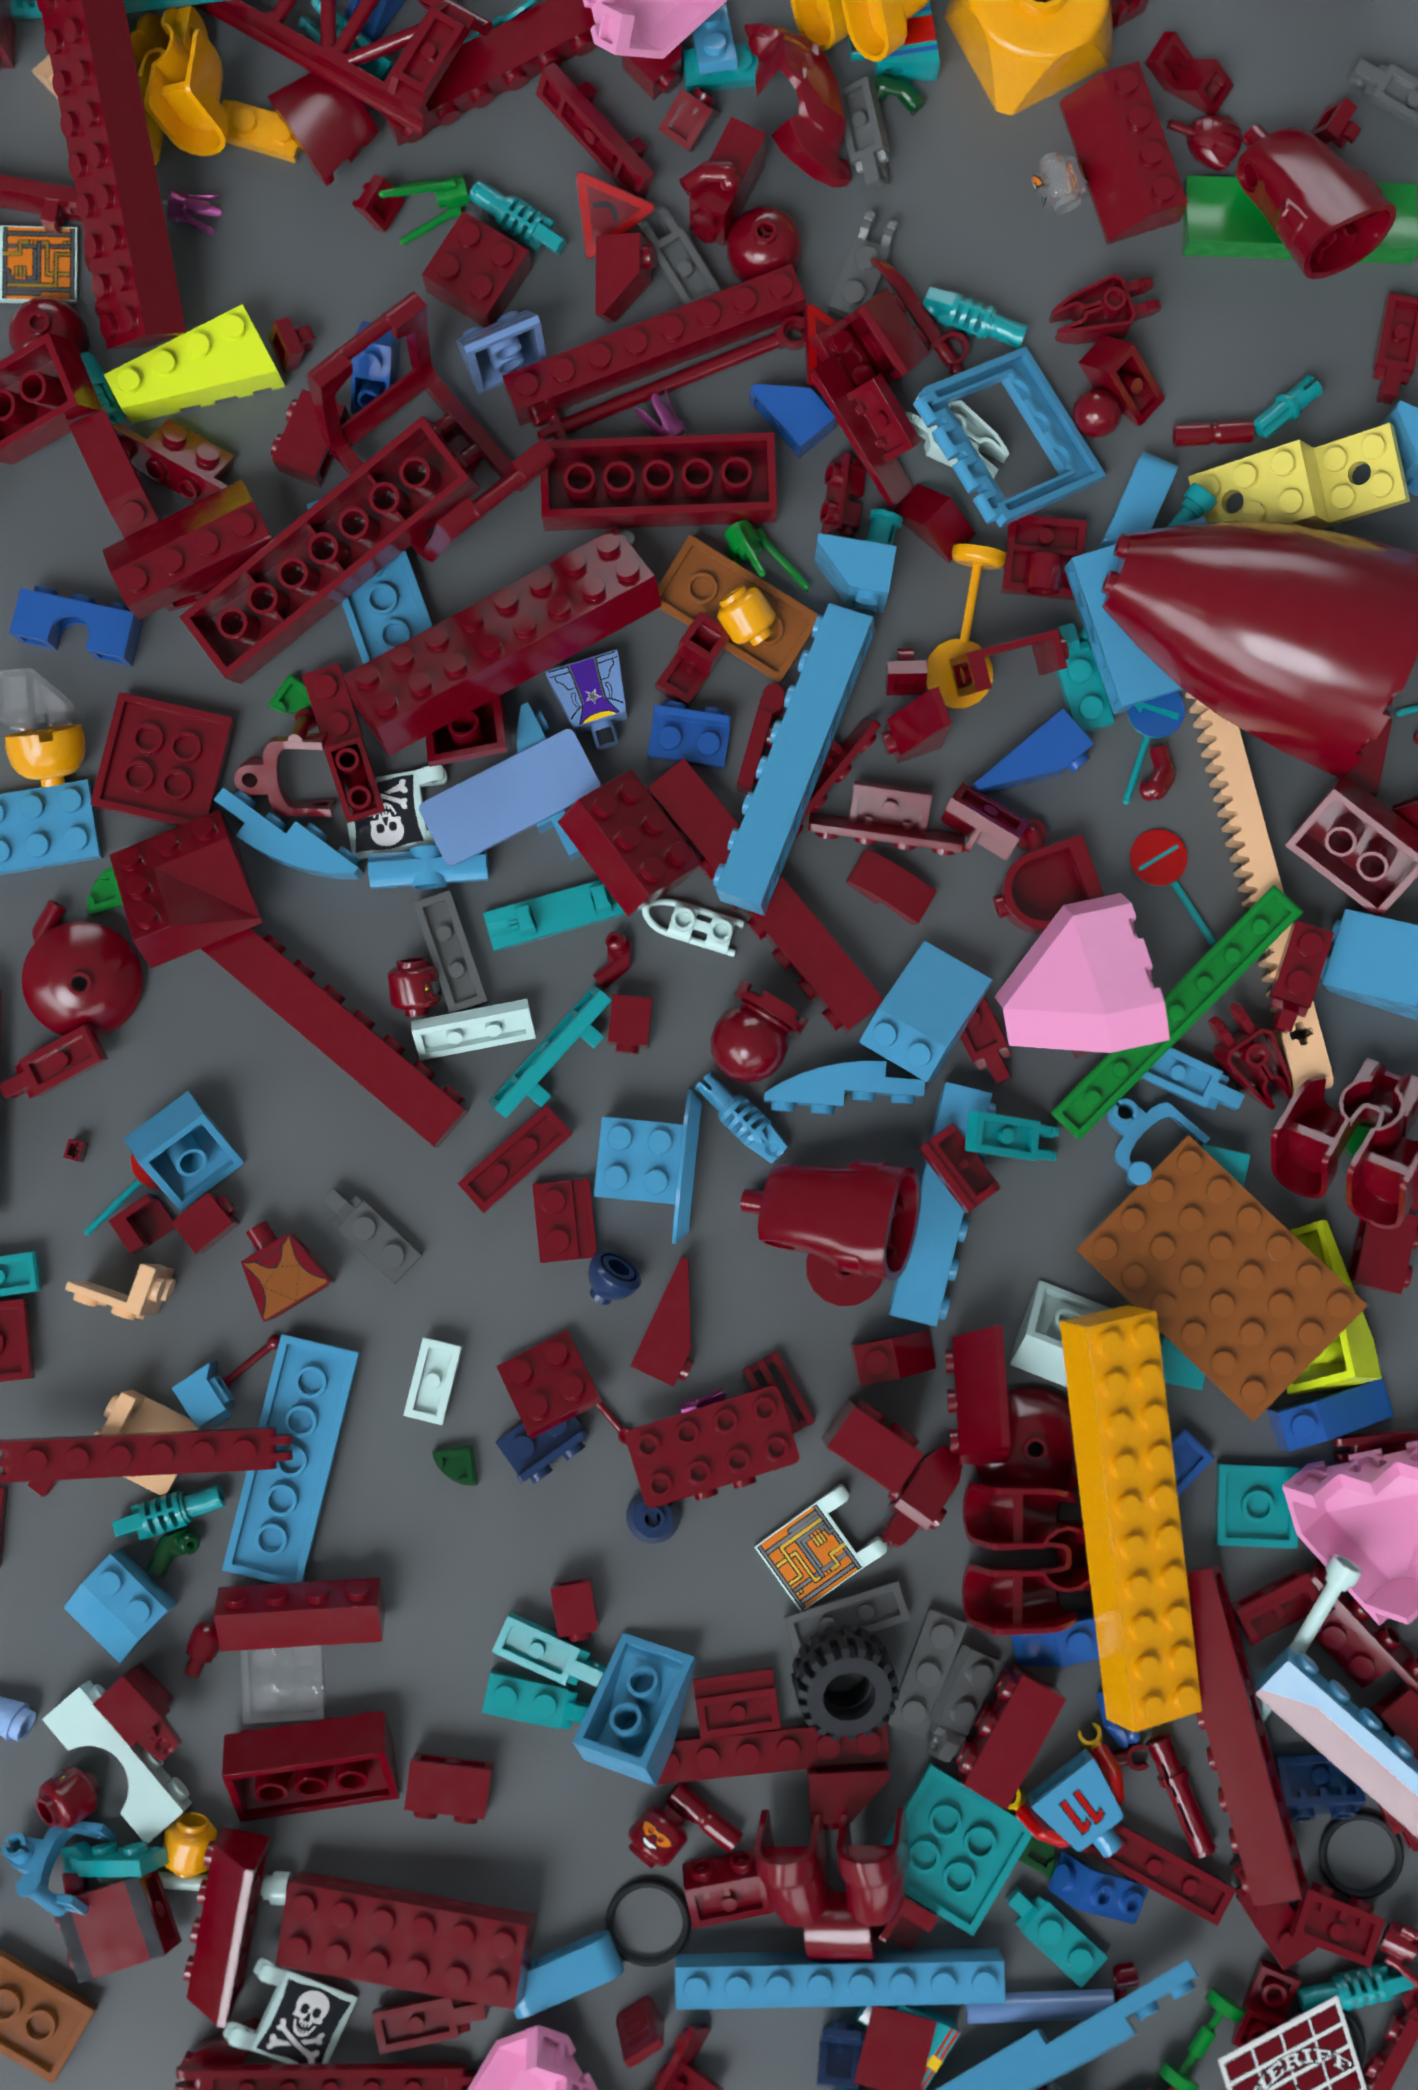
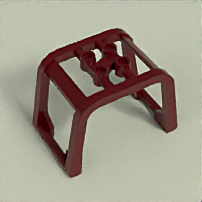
M412 291L388 311L382 313L379 318L340 348L335 349L332 354L306 373L321 436L335 459L349 476L364 464L351 448L422 392L426 391L445 414L432 424L443 437L454 427H457L470 442V445L460 453L454 452L466 469L467 466L482 456L501 478L473 501L466 498L437 521L432 534L429 536L424 534L411 545L420 556L433 563L443 555L465 530L478 520H481L485 514L514 491L522 492L532 484L556 459L554 451L542 438L512 462L446 387L436 373L431 361L427 304L415 291ZM389 330H391L392 335L396 339L406 336L410 364L413 370L340 425L335 394L353 374L351 360Z

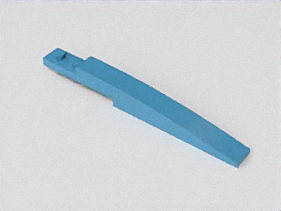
M1186 1960L1051 2042L1048 2041L1043 2030L1036 2029L936 2090H1035L1087 2064L1138 2035L1130 2018L1136 2015L1140 2022L1160 2010L1157 2004L1158 2001L1170 1994L1174 2000L1185 1996L1196 1988L1192 1981L1200 1976L1192 1962Z

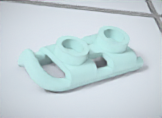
M658 898L642 908L644 919L656 932L734 957L736 950L728 947L735 926L743 928L744 920L670 898ZM660 905L675 907L668 929L653 920L649 914L651 907ZM697 915L711 918L712 922L707 923L698 920ZM697 930L707 933L706 941L692 937V931Z

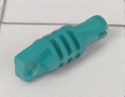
M478 180L472 187L468 197L469 200L494 216L498 227L536 252L544 245L560 256L568 243L551 230L555 225L552 219L517 196L509 195L506 197L481 180Z
M929 287L923 301V306L930 316L938 319V322L950 328L952 326L956 327V330L960 332L964 330L967 335L972 336L974 334L980 340L982 338L986 340L989 337L1009 344L1016 349L1020 348L1028 325L1005 318L997 314L994 306L989 305L987 307L984 305V302H974V298H964V295L961 293L947 292Z
M216 1484L188 1494L178 1490L131 1506L132 1515L112 1521L115 1537L122 1538L138 1533L139 1540H145L187 1526L193 1521V1517L225 1507V1495L222 1487Z
M1383 1962L1372 1964L1371 1968L1359 1967L1357 1970L1351 1969L1344 1973H1335L1331 1977V1981L1298 1988L1297 1996L1304 2013L1336 1995L1339 1997L1342 2010L1350 2011L1353 2008L1358 2009L1363 2008L1365 2005L1371 2006L1377 2002L1383 2003L1393 2000V1995L1414 1989V1985L1397 1969L1387 1966Z

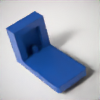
M1063 1851L1048 1887L1050 1892L1077 1910L1131 1924L1137 1922L1149 1889L1136 1880L1099 1871L1074 1854Z

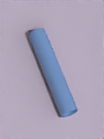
M1112 1989L1005 1992V2003L965 2004L967 2024L1088 2020L1113 2005L1114 1995Z

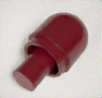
M202 1621L193 1628L186 1645L187 1650L185 1654L190 1656L184 1671L185 1674L199 1678L205 1662L212 1663L213 1658H216L220 1647L214 1621Z

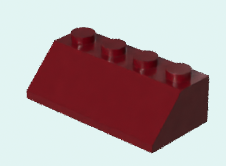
M1139 61L1101 72L1062 99L1059 106L1077 159L1086 178L1088 190L1107 245L1180 222L1188 201Z
M243 479L102 551L109 572L127 607L140 620L234 572L268 544L273 537Z
M385 1711L363 1712L359 1715L339 1718L327 1717L319 1721L299 1724L287 1723L279 1727L258 1730L246 1729L238 1733L224 1735L222 1778L240 1822L400 1798L393 1738Z
M223 1827L216 1841L210 1840L206 1848L204 1866L210 1867L208 1879L202 1880L197 1896V1904L203 1905L201 1918H195L190 1936V1942L196 1943L194 1956L189 1955L183 1980L189 1982L187 1999L217 2027L222 2028L226 2027L244 1989L271 1836Z

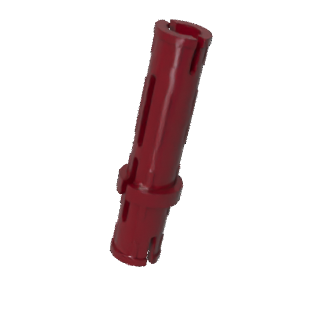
M1170 1734L1156 1735L1147 1740L1145 1744L1159 1773L1157 1777L1158 1783L1161 1788H1165L1193 1857L1203 1858L1211 1855L1218 1847L1212 1838L1188 1781L1190 1773L1187 1767L1181 1764Z

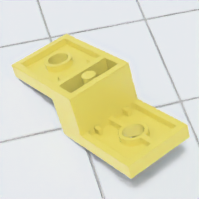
M1391 423L1315 448L1299 439L1188 476L1190 486L1193 483H1197L1207 490L1218 502L1208 515L1203 514L1201 516H1205L1207 523L1223 521L1274 522L1324 529L1410 502L1395 428ZM1368 464L1371 468L1369 480L1362 485H1355L1352 480L1354 470L1359 465ZM1234 493H1241L1244 498L1242 508L1236 513H1229L1226 508L1228 498Z

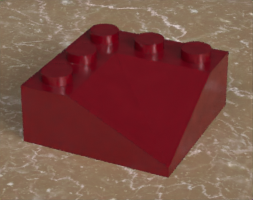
M220 810L109 855L133 942L151 969L263 923L236 837Z

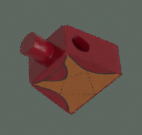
M267 1221L257 1224L246 1232L256 1252L241 1261L260 1316L264 1322L272 1321L335 1283L331 1274L295 1233H288L277 1239Z

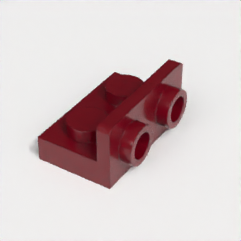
M754 1849L741 1850L711 1858H701L682 1864L684 1891L693 1929L773 1913L766 1895L764 1883L758 1877Z
M1312 1881L1311 1888L1299 1901L1289 1935L1371 1968L1385 1919L1373 1914L1374 1905L1352 1896L1349 1903H1345L1334 1898L1336 1890Z

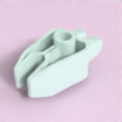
M962 400L950 402L948 404L949 408L994 479L999 469L984 458L980 452L1004 463L1009 455L1007 447L999 435ZM911 412L906 413L916 433L926 440L924 443L926 456L950 467L958 462L957 458L948 461L931 433L938 428L936 425L927 428L922 418Z

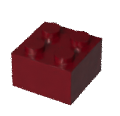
M463 211L422 273V278L428 294L485 328L498 322V319L502 316L532 270L529 250Z

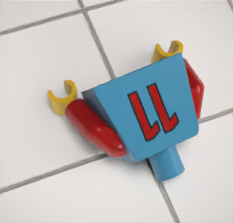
M1092 1723L1095 1732L1098 1734L1096 1739L1087 1741L1083 1738L1081 1731L1078 1730L1080 1744L1085 1749L1025 1795L1024 1791L1019 1788L1016 1793L1017 1798L1014 1803L1010 1804L1008 1810L1016 1811V1818L1040 1841L1059 1848L1071 1845L1078 1852L1083 1851L1093 1843L1103 1857H1109L1116 1853L1123 1844V1841L1112 1828L1124 1817L1120 1809L1125 1800L1123 1771L1108 1745L1102 1744L1103 1734L1100 1726Z

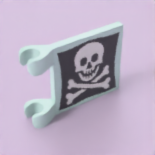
M441 765L427 766L414 771L376 777L386 812L347 823L351 852L360 860L368 859V854L410 851V848L416 846L436 845L419 811V806L423 802L421 786H435L447 783L446 769Z
M259 1958L253 1972L258 1975L261 1981L276 1985L277 1988L256 2031L238 2022L229 2021L223 2036L234 2047L251 2050L286 2064L328 2063L358 1997L282 1966H277L275 1962L266 1958Z

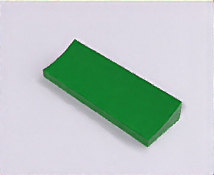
M1186 176L1184 193L1188 204L1183 213L1182 256L1294 260L1262 211L1243 191L1237 177ZM1376 183L1382 189L1383 195L1395 206L1397 214L1392 228L1382 243L1359 262L1412 264L1418 255L1417 184Z

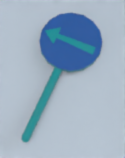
M1178 692L1133 705L1127 710L1130 724L1138 733L1144 736L1122 802L1124 805H1128L1131 801L1150 739L1170 736L1179 729L1184 720L1185 705Z

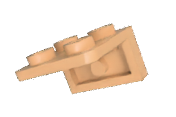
M140 1264L129 1295L88 1281H67L65 1289L75 1293L73 1300L92 1307L110 1305L113 1306L110 1313L129 1320H134L135 1318L144 1320L145 1315L159 1314L163 1301L168 1302L176 1281L172 1279L174 1272L172 1268L161 1264Z
M135 1390L121 1392L120 1396L114 1395L111 1398L103 1415L108 1419L101 1433L96 1431L93 1435L200 1430V1428L197 1429L190 1418ZM178 1474L125 1478L158 1495H165L171 1490Z

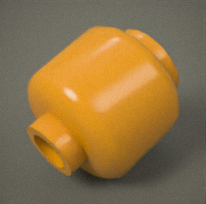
M741 585L719 601L721 608L718 611L717 618L734 643L743 644L750 641L755 646L772 634L769 626L774 622L776 614L760 589L756 587L747 589L745 585Z
M193 1812L184 1813L165 1828L163 1847H166L168 1864L165 1867L174 1872L179 1878H194L210 1868L209 1866H204V1857L209 1841H216L217 1829L209 1822L206 1816Z

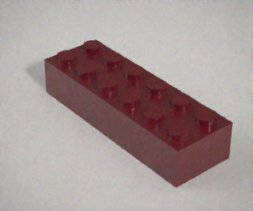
M774 432L545 441L556 455V459L540 475L541 517L545 531L613 529L615 527L619 529L729 525L745 519H749L752 524L776 523L777 488Z
M302 1871L288 1881L275 1965L515 2010L525 1997L537 1914Z

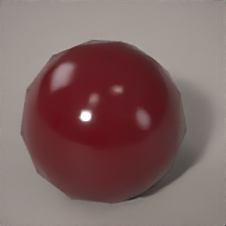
M1103 388L1090 389L1080 395L1074 403L1072 412L1076 427L1082 434L1091 438L1105 437L1115 431L1120 424L1122 416L1120 401L1112 392Z

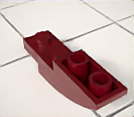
M337 663L302 674V678L319 732H327L328 740L324 746V752L347 823H352L386 811L355 705L342 677L344 674L341 665Z

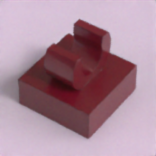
M1347 97L1327 106L1312 128L1311 133L1325 144L1332 142L1339 148H1343L1347 141L1351 144L1354 143L1362 131L1356 123L1350 120L1357 106Z
M374 174L369 183L363 184L362 188L364 191L358 201L354 200L352 205L375 230L386 233L405 200L401 196L381 198L379 192L385 189H393V186L384 177Z
M289 316L274 320L269 336L271 346L284 373L298 369L303 354L313 349L310 342L316 340L310 325L294 329Z
M898 648V660L887 661L886 696L923 695L926 689L927 661L914 660L913 648Z

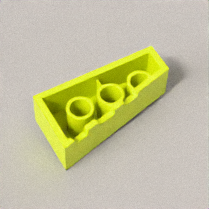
M243 304L104 374L119 406L132 424L179 413L181 409L196 405L204 407L216 404L215 401L237 396L242 398L254 395L253 392L267 388L275 390L286 387Z

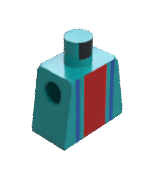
M929 1L921 10L906 20L907 36L905 43L882 61H872L875 76L886 73L904 77L908 81L937 80L940 57ZM848 37L850 61L865 60L866 58L857 51L850 37Z

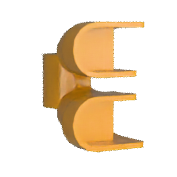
M930 0L790 1L799 32L819 45L822 50L830 49L849 35L857 51L866 59L876 62L882 61L905 43L907 36L906 20L921 10Z
M192 6L179 9L174 7L168 8L164 11L162 19L153 13L144 14L138 20L137 29L130 36L155 165L160 158L163 132L179 149L189 154L212 156L220 153L226 145L229 128V116L220 103L223 81L222 61L215 47L208 39V33L201 16Z

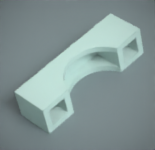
M88 1680L42 1720L67 1750L82 1746H96L111 1752L118 1758L128 1778V1796L120 1814L144 1842L149 1843L192 1804L188 1799L189 1791L181 1780L177 1777L171 1778L162 1767L163 1761H159L138 1743L130 1747L92 1705L106 1690L99 1684L93 1685Z

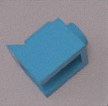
M218 1361L208 1363L172 1387V1390L197 1429L208 1424L214 1429L233 1417L230 1409L234 1407L231 1401L235 1398L221 1376L215 1377Z

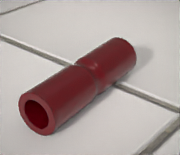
M1252 419L1217 421L1215 423L1173 424L1172 429L1174 447L1208 446L1212 443L1217 445L1252 443L1254 438Z
M682 1782L677 1783L665 1800L691 1823L698 1825L703 1833L728 1853L734 1849L743 1836V1832L720 1813L710 1809L704 1800Z

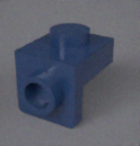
M833 2022L830 2023V2028L822 2029L819 2038L816 2087L841 2090L858 2089V2084L854 2083V2078L860 2058L864 2033L854 2031V2025Z

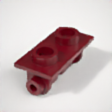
M849 452L830 461L824 476V482L827 485L826 499L822 504L819 519L822 523L821 534L829 535L839 530V537L852 539L855 532L859 531L862 504L849 501V497H863L867 470L863 467L861 460L850 459L851 453Z

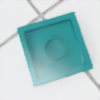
M1216 1463L1214 1544L1221 1546L1298 1549V1536L1296 1535L1282 1485L1299 1472V1467Z

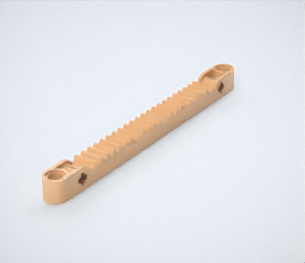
M1186 692V698L1196 699L1191 694ZM1196 699L1195 703L1189 708L1190 713L1201 715L1193 723L1194 728L1205 730L1197 738L1198 743L1209 745L1201 753V756L1213 759L1205 768V771L1217 774L1209 785L1210 787L1221 789L1213 800L1214 802L1225 804L1217 815L1218 817L1229 819V822L1221 830L1222 832L1233 834V837L1225 845L1226 847L1237 848V852L1229 860L1230 862L1241 863V867L1233 874L1234 877L1245 878V883L1237 889L1238 892L1249 893V898L1241 904L1242 907L1251 908L1273 885L1284 894L1240 729L1218 716ZM1292 924L1264 952L1266 957L1257 963L1258 967L1269 968L1270 971L1262 977V982H1274ZM1271 990L1266 993V997H1269ZM1312 1001L1311 1008L1308 1009L1305 1017L1297 1015L1292 1032L1295 1030L1302 1031L1304 1038L1292 1040L1290 1032L1285 1034L1274 1030V1036L1291 1076L1292 1097L1306 1080L1314 1077L1326 1079L1325 1089L1333 1087L1332 1068L1314 1002ZM1271 1007L1270 1012L1276 1013L1277 1008Z

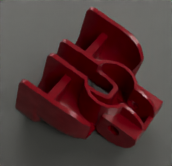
M1366 1058L1354 1081L1342 1091L1338 1110L1334 1109L1324 1100L1326 1079L1314 1077L1306 1080L1298 1088L1272 1131L1271 1170L1273 1176L1282 1186L1299 1196L1313 1199L1325 1196L1337 1174L1338 1160L1360 1122L1363 1121L1375 1126V1128L1370 1129L1348 1167L1346 1174L1347 1206L1360 1219L1373 1226L1383 1229L1401 1227L1414 1202L1415 1189L1418 1186V1141L1406 1137L1418 1117V1077L1405 1073L1403 1076L1387 1071L1385 1064Z
M996 1482L970 1483L967 1486L963 1497L962 1514L965 1533L972 1544L991 1550L1056 1548V1565L1032 1567H1004L998 1564L968 1565L962 1580V1604L967 1621L972 1626L993 1635L1057 1633L1071 1628L1076 1623L1077 1614L1063 1611L1059 1600V1591L1070 1593L1078 1590H1091L1083 1520H1059L1061 1501L1078 1504V1498L1073 1493L1041 1485L1027 1484L1005 1485Z
M897 1807L892 1845H852L849 1815H841L836 1846L840 1875L846 1884V1891L844 1892L832 1891L828 1883L826 1873L827 1854L822 1815H815L809 1846H774L769 1809H762L754 1844L758 1877L764 1883L771 1908L779 1918L790 1926L804 1927L805 1948L808 1959H875L878 1943L876 1926L892 1921L904 1903L909 1863L904 1807Z

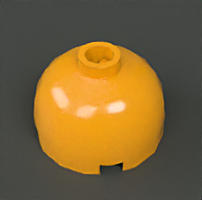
M81 724L48 726V729H29L4 736L6 754L11 766L19 775L26 779L40 780L41 787L65 784L64 776L76 772L82 765L86 754V739Z

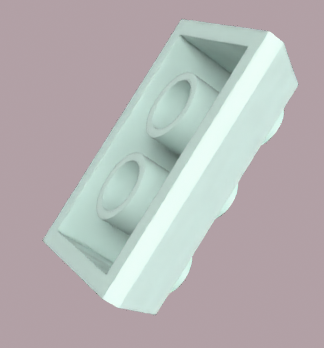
M1039 1280L1016 1337L1010 1365L1067 1387L1059 1321L1112 1308Z

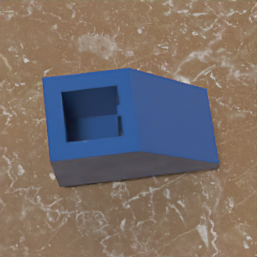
M363 321L356 334L372 322ZM391 330L352 359V413L359 412L396 383L400 363V339H396L392 335Z

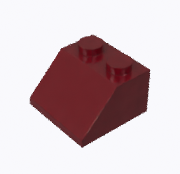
M886 287L844 317L877 375L882 373L886 382L890 383L908 373L930 353L925 347L928 345L924 333L916 325L912 327L904 314L906 307L896 293H890Z
M502 695L427 735L425 740L429 767L508 752L512 741L508 711Z

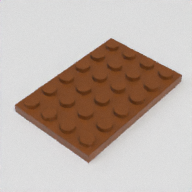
M1189 1135L1152 1171L1150 1181L1144 1185H1138L1076 1249L1133 1306L1155 1310L1157 1313L1158 1330L1253 1422L1368 1306Z

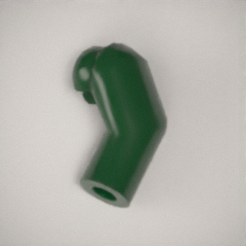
M881 73L874 77L879 101H884L888 94L895 96L912 115L919 112L925 105L926 100L906 78Z
M181 1528L162 1535L149 1562L147 1571L154 1575L165 1577L174 1557L187 1553L189 1555L194 1554L200 1546V1539L196 1531L189 1528Z

